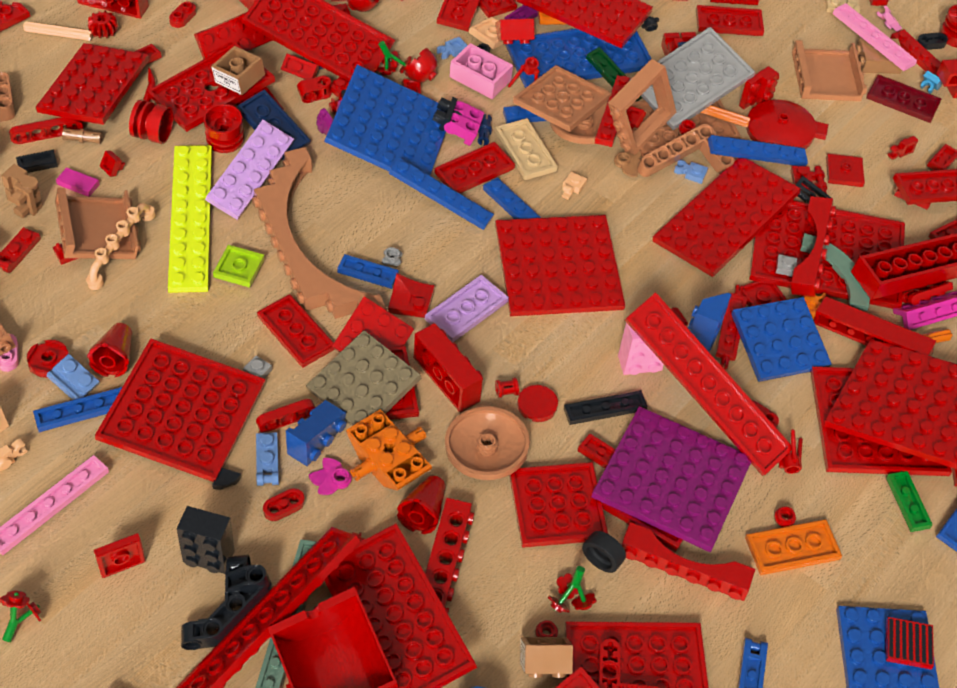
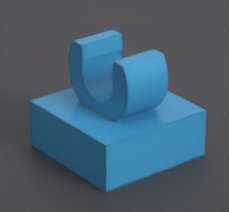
M927 70L923 75L924 81L921 83V89L929 85V94L934 89L938 91L942 86L939 77Z

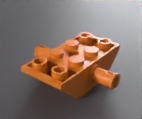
M379 409L346 430L358 458L362 461L361 464L350 469V473L356 481L372 473L384 487L398 491L432 469L430 463L414 447L415 444L426 439V433L421 427L405 436L384 412Z

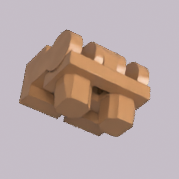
M13 164L1 175L7 200L17 205L13 208L17 216L24 218L28 213L35 216L38 213L37 211L43 206L38 180L34 176H28L26 170Z

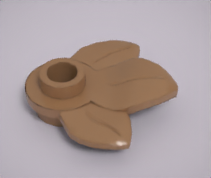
M638 151L635 155L630 152H619L614 157V164L621 168L622 172L627 176L638 177L637 167L641 161V152Z

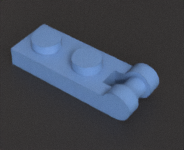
M277 432L256 433L257 486H264V483L279 485ZM264 473H272V475H263V474H264Z

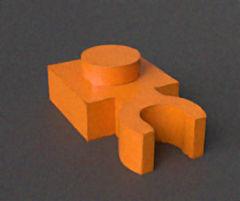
M825 293L821 296L815 294V297H804L813 320L816 310L826 296Z

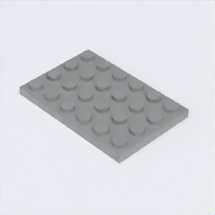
M711 27L657 61L666 67L676 108L675 115L667 122V125L672 130H675L682 121L690 120L755 76V71ZM651 85L641 97L655 111L658 108L653 85Z

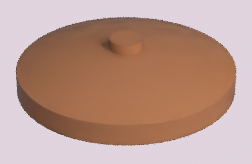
M608 101L570 132L551 122L550 126L558 136L567 141L578 144H595V137Z
M478 407L463 412L452 421L445 436V450L451 464L462 474L475 479L495 480L509 476L523 465L529 453L530 439L524 423L511 412L497 407Z

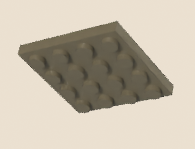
M363 331L324 367L306 387L321 401L327 400L345 411L346 422L353 426L379 409L386 414L422 378L418 372L366 331Z

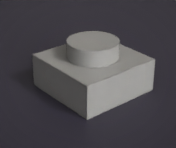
M779 254L775 273L793 276L794 268L797 266V258Z
M255 356L243 368V371L265 378L272 371V365Z

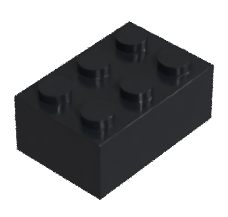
M187 506L177 526L183 562L190 567L198 566L212 573L219 572L225 574L227 557L233 556L235 552L231 518Z

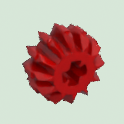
M106 10L104 12L98 11L97 14L92 13V16L88 17V29L94 37L98 36L100 39L102 37L108 38V36H114V33L117 32L118 23L112 12L107 13Z

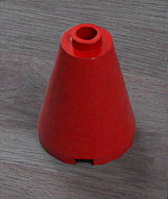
M114 324L89 350L87 358L89 357L90 361L89 365L96 373L108 377L109 374L120 377L127 371L132 341V329L127 324Z
M428 476L399 503L397 517L404 527L412 532L415 530L422 531L421 534L432 533L436 529L446 489L445 482L438 476Z

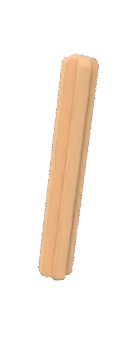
M28 21L23 25L25 32L90 41L92 38L90 30Z

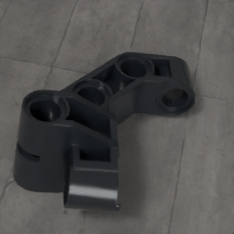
M248 554L227 557L225 601L209 618L190 621L181 626V647L185 650L216 647L274 587L265 568L261 565H251ZM242 605L239 610H234L237 606ZM214 630H219L216 634L211 635Z

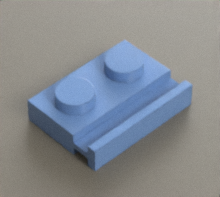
M70 354L63 358L46 375L72 400L87 396L100 382Z

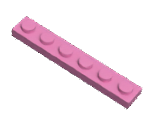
M845 3L834 9L833 15L901 70L905 71L915 66L917 60L848 4Z
M93 455L0 527V553L2 555L6 554L109 473L108 467Z

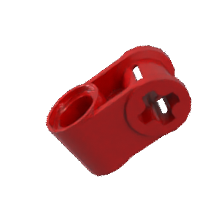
M323 75L300 81L297 84V90L302 102L311 103L331 97V79Z

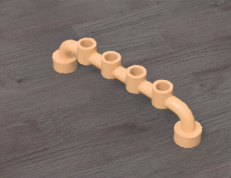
M141 203L137 207L128 208L127 220L117 222L116 227L118 231L116 234L106 236L107 245L105 248H98L95 251L96 260L93 262L89 275L86 278L88 287L91 290H98L104 285L103 278L98 273L101 265L108 263L110 253L120 247V240L130 234V227L133 223L139 222L140 219L151 221L155 218L156 214L153 206Z

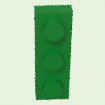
M908 471L888 474L886 480L910 532L930 529L933 524Z

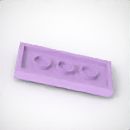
M480 275L425 314V320L430 325L435 323L440 329H443L448 339L454 342L505 305L509 297L484 276Z

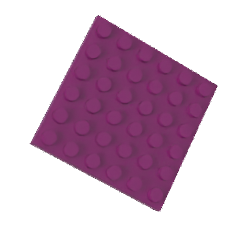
M639 406L591 497L711 553L751 461L748 460L744 453Z

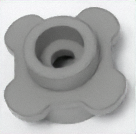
M394 247L384 250L383 264L395 266L401 264V251Z

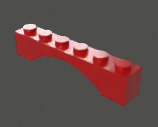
M811 196L807 210L808 223L816 235V242L809 256L794 268L791 291L792 295L815 297L816 289L820 290L821 287L819 275H823L824 263L822 261L827 258V249L825 247L830 244V234L828 233L833 230V220L831 219L836 216V206H833V198Z
M632 522L629 523L622 542L627 559L637 560L648 567L658 568L669 575L679 576L690 583L705 586L711 591L724 593L735 600H745L756 570L736 561L725 564H704L687 560L666 548L650 529Z

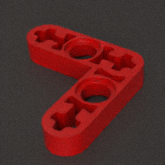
M606 639L601 643L598 656V686L600 688H607V684H611L610 688H660L620 683V644L614 639ZM607 647H611L613 651L611 660H607ZM610 667L614 669L616 675L607 677L604 675L603 669Z

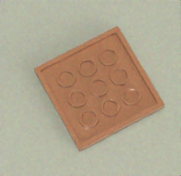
M555 65L514 96L513 103L570 132L609 100V97L612 96V93Z

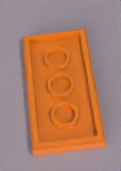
M826 519L751 533L745 537L760 576L841 560L842 558L841 551Z

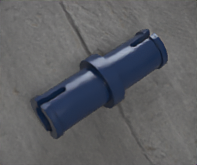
M486 114L483 115L478 130V143L482 145V140H484L483 146L488 145L489 135L492 133V117L488 115L487 119Z

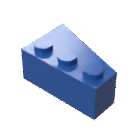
M327 400L310 411L311 416L306 420L301 418L296 428H288L286 430L287 454L307 467L312 461H316L319 458L321 451L325 447L330 446L335 435L338 432L341 433L347 424L345 420L346 412Z

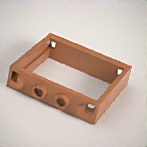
M653 59L608 102L620 146L625 152L635 155L676 113L666 67ZM653 85L658 108L632 133L626 110Z

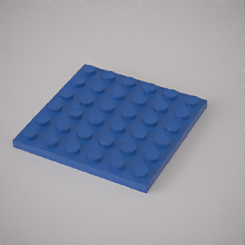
M357 65L324 142L387 171H390L395 162L401 158L430 176L446 131L439 130L440 124L432 120L438 109L436 108L438 102Z

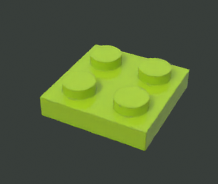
M228 245L213 271V277L250 288L265 260L264 254Z

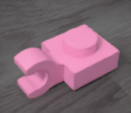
M884 6L885 12L883 14L879 11L877 12L881 19H886L884 23L889 29L893 28L896 32L902 29L887 6Z

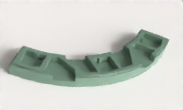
M804 233L800 251L810 254L814 248L816 237ZM826 245V261L832 265V268L844 279L847 285L848 305L859 310L868 311L870 298L851 273L855 263L834 245Z

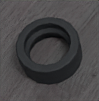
M602 531L593 532L582 546L586 558L595 567L608 573L617 571L626 558L622 545L614 537Z

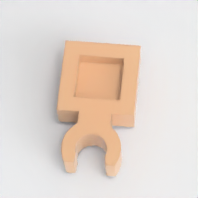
M21 439L14 441L10 447L5 445L0 448V471L9 468L15 462L14 458L27 453V449L24 447L25 443Z

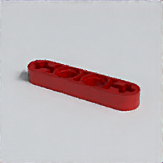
M61 117L14 126L10 129L9 135L14 144H23L62 136L63 128L80 130V128L83 129V124L80 120ZM53 126H60L57 130L51 129ZM36 129L42 130L37 134L32 133Z

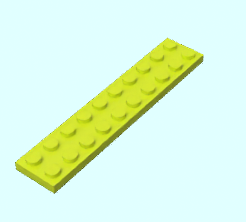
M212 145L174 146L168 293L208 292L211 204L205 199L211 191Z

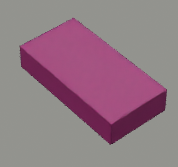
M67 167L56 179L57 185L88 197L100 185L98 179Z

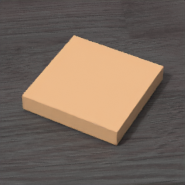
M490 17L470 27L469 33L483 43L488 44L490 48L495 49L503 45V41L498 42L495 22L498 20Z

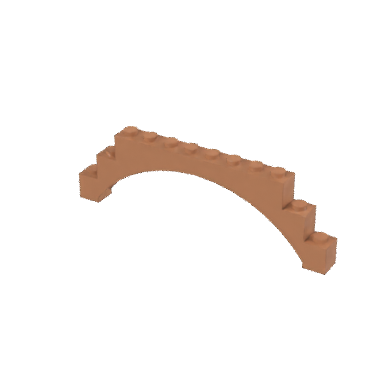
M306 147L284 152L285 160L282 161L283 167L269 170L270 178L267 179L268 185L254 189L252 202L254 207L258 208L260 220L265 223L264 227L267 235H271L270 239L273 248H277L279 261L284 263L285 275L290 276L292 290L297 291L298 303L300 305L303 304L305 311L326 305L328 312H332L334 318L337 319L353 314L365 296L387 311L380 294L364 293L335 281L314 266L301 252L288 224V211L291 199L299 183L307 173L312 172V160Z

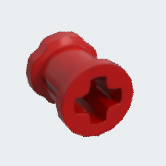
M514 377L512 380L501 382L496 380L495 391L497 397L502 398V396L510 394L519 395L517 378Z

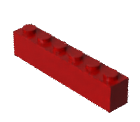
M825 296L816 310L815 325L866 346L870 339H874L928 356L933 354L936 340Z

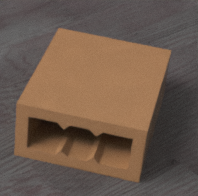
M863 38L859 39L855 47L858 50V59L861 62L862 73L901 74L902 70L866 40ZM891 39L901 47L899 39Z

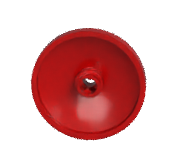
M767 100L754 106L748 114L750 122L748 127H746L752 141L805 149L812 144L817 131L816 122L809 111L796 103L786 100Z

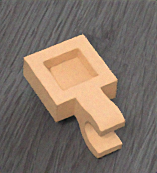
M571 172L563 182V191L565 192L562 197L569 200L573 192L579 194L586 185L587 178Z

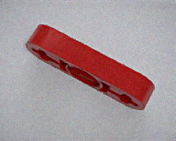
M303 399L261 414L257 417L256 424L260 432H270L298 422L301 418H309L311 416L310 411L316 407L311 399Z

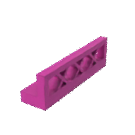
M957 290L945 295L931 297L930 300L920 301L918 305L906 304L901 309L893 308V313L903 316L904 328L909 330L956 317Z

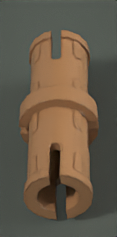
M63 128L62 139L79 141V143L92 142L100 144L102 133L85 131V129L81 128L80 130Z

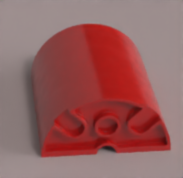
M355 586L318 603V606L311 611H301L268 627L291 688H398L397 681Z

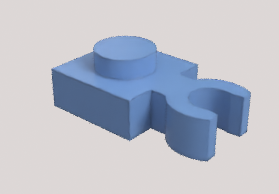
M460 37L445 42V46H438L437 54L442 53V59H447L449 55L456 57L468 45Z
M678 160L674 173L685 174V179L702 184L708 167L694 162L688 165L685 161Z

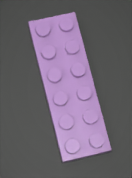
M262 120L208 193L205 200L238 220L252 201L254 189L264 184L270 175L269 170H273L284 156V152L293 143L294 138Z

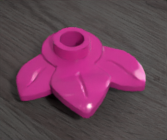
M323 458V469L309 474L311 482L319 486L318 494L331 495L338 489L348 487L351 483V474L342 468L339 461L332 458Z

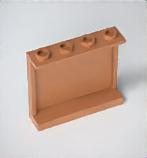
M802 40L795 41L792 56L801 99L862 100L863 95L866 94L867 85L864 84V73L861 72V62L858 59V50H856L855 43L851 44L849 51L804 49Z
M57 188L55 205L64 258L96 259L95 251L98 248H105L107 245L106 236L116 234L118 231L116 227L117 222L121 220L126 221L128 218L127 209L132 207V198H129L128 190H124L123 198L71 197L67 196L65 188ZM134 223L130 227V234L120 240V247L110 253L109 259H136L137 252L141 250V241L137 239L138 227Z

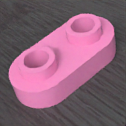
M12 334L10 336L16 347L0 356V370L5 372L16 369L19 364V344L17 338Z

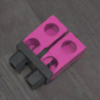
M441 97L436 107L438 109L432 120L440 124L439 130H445L449 134L459 136L464 139V144L470 146L477 136L484 112L464 102L457 101L455 97H452L450 101Z

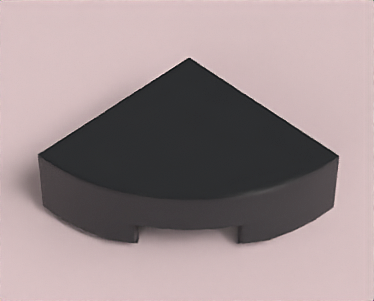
M222 468L216 481L214 480L212 484L213 489L222 490L225 487L237 484L241 479V473Z

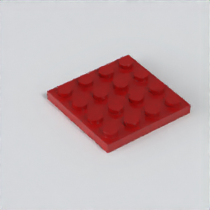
M593 462L519 468L509 475L522 548L582 543L595 531H602L608 534L602 503L591 497L597 485Z

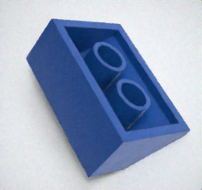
M730 293L705 298L700 306L696 305L693 310L692 317L694 318L691 319L688 329H690L691 333L709 353L720 331L732 295Z

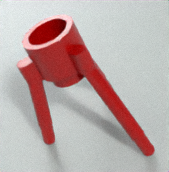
M533 56L528 57L524 65H521L519 71L510 81L508 87L510 88L523 71L527 75L534 74V81L537 80L540 72L537 69L539 65L538 60Z
M794 429L791 430L792 452H789L779 462V468H784V471L788 474L798 473L802 469L803 439L799 438L796 453Z

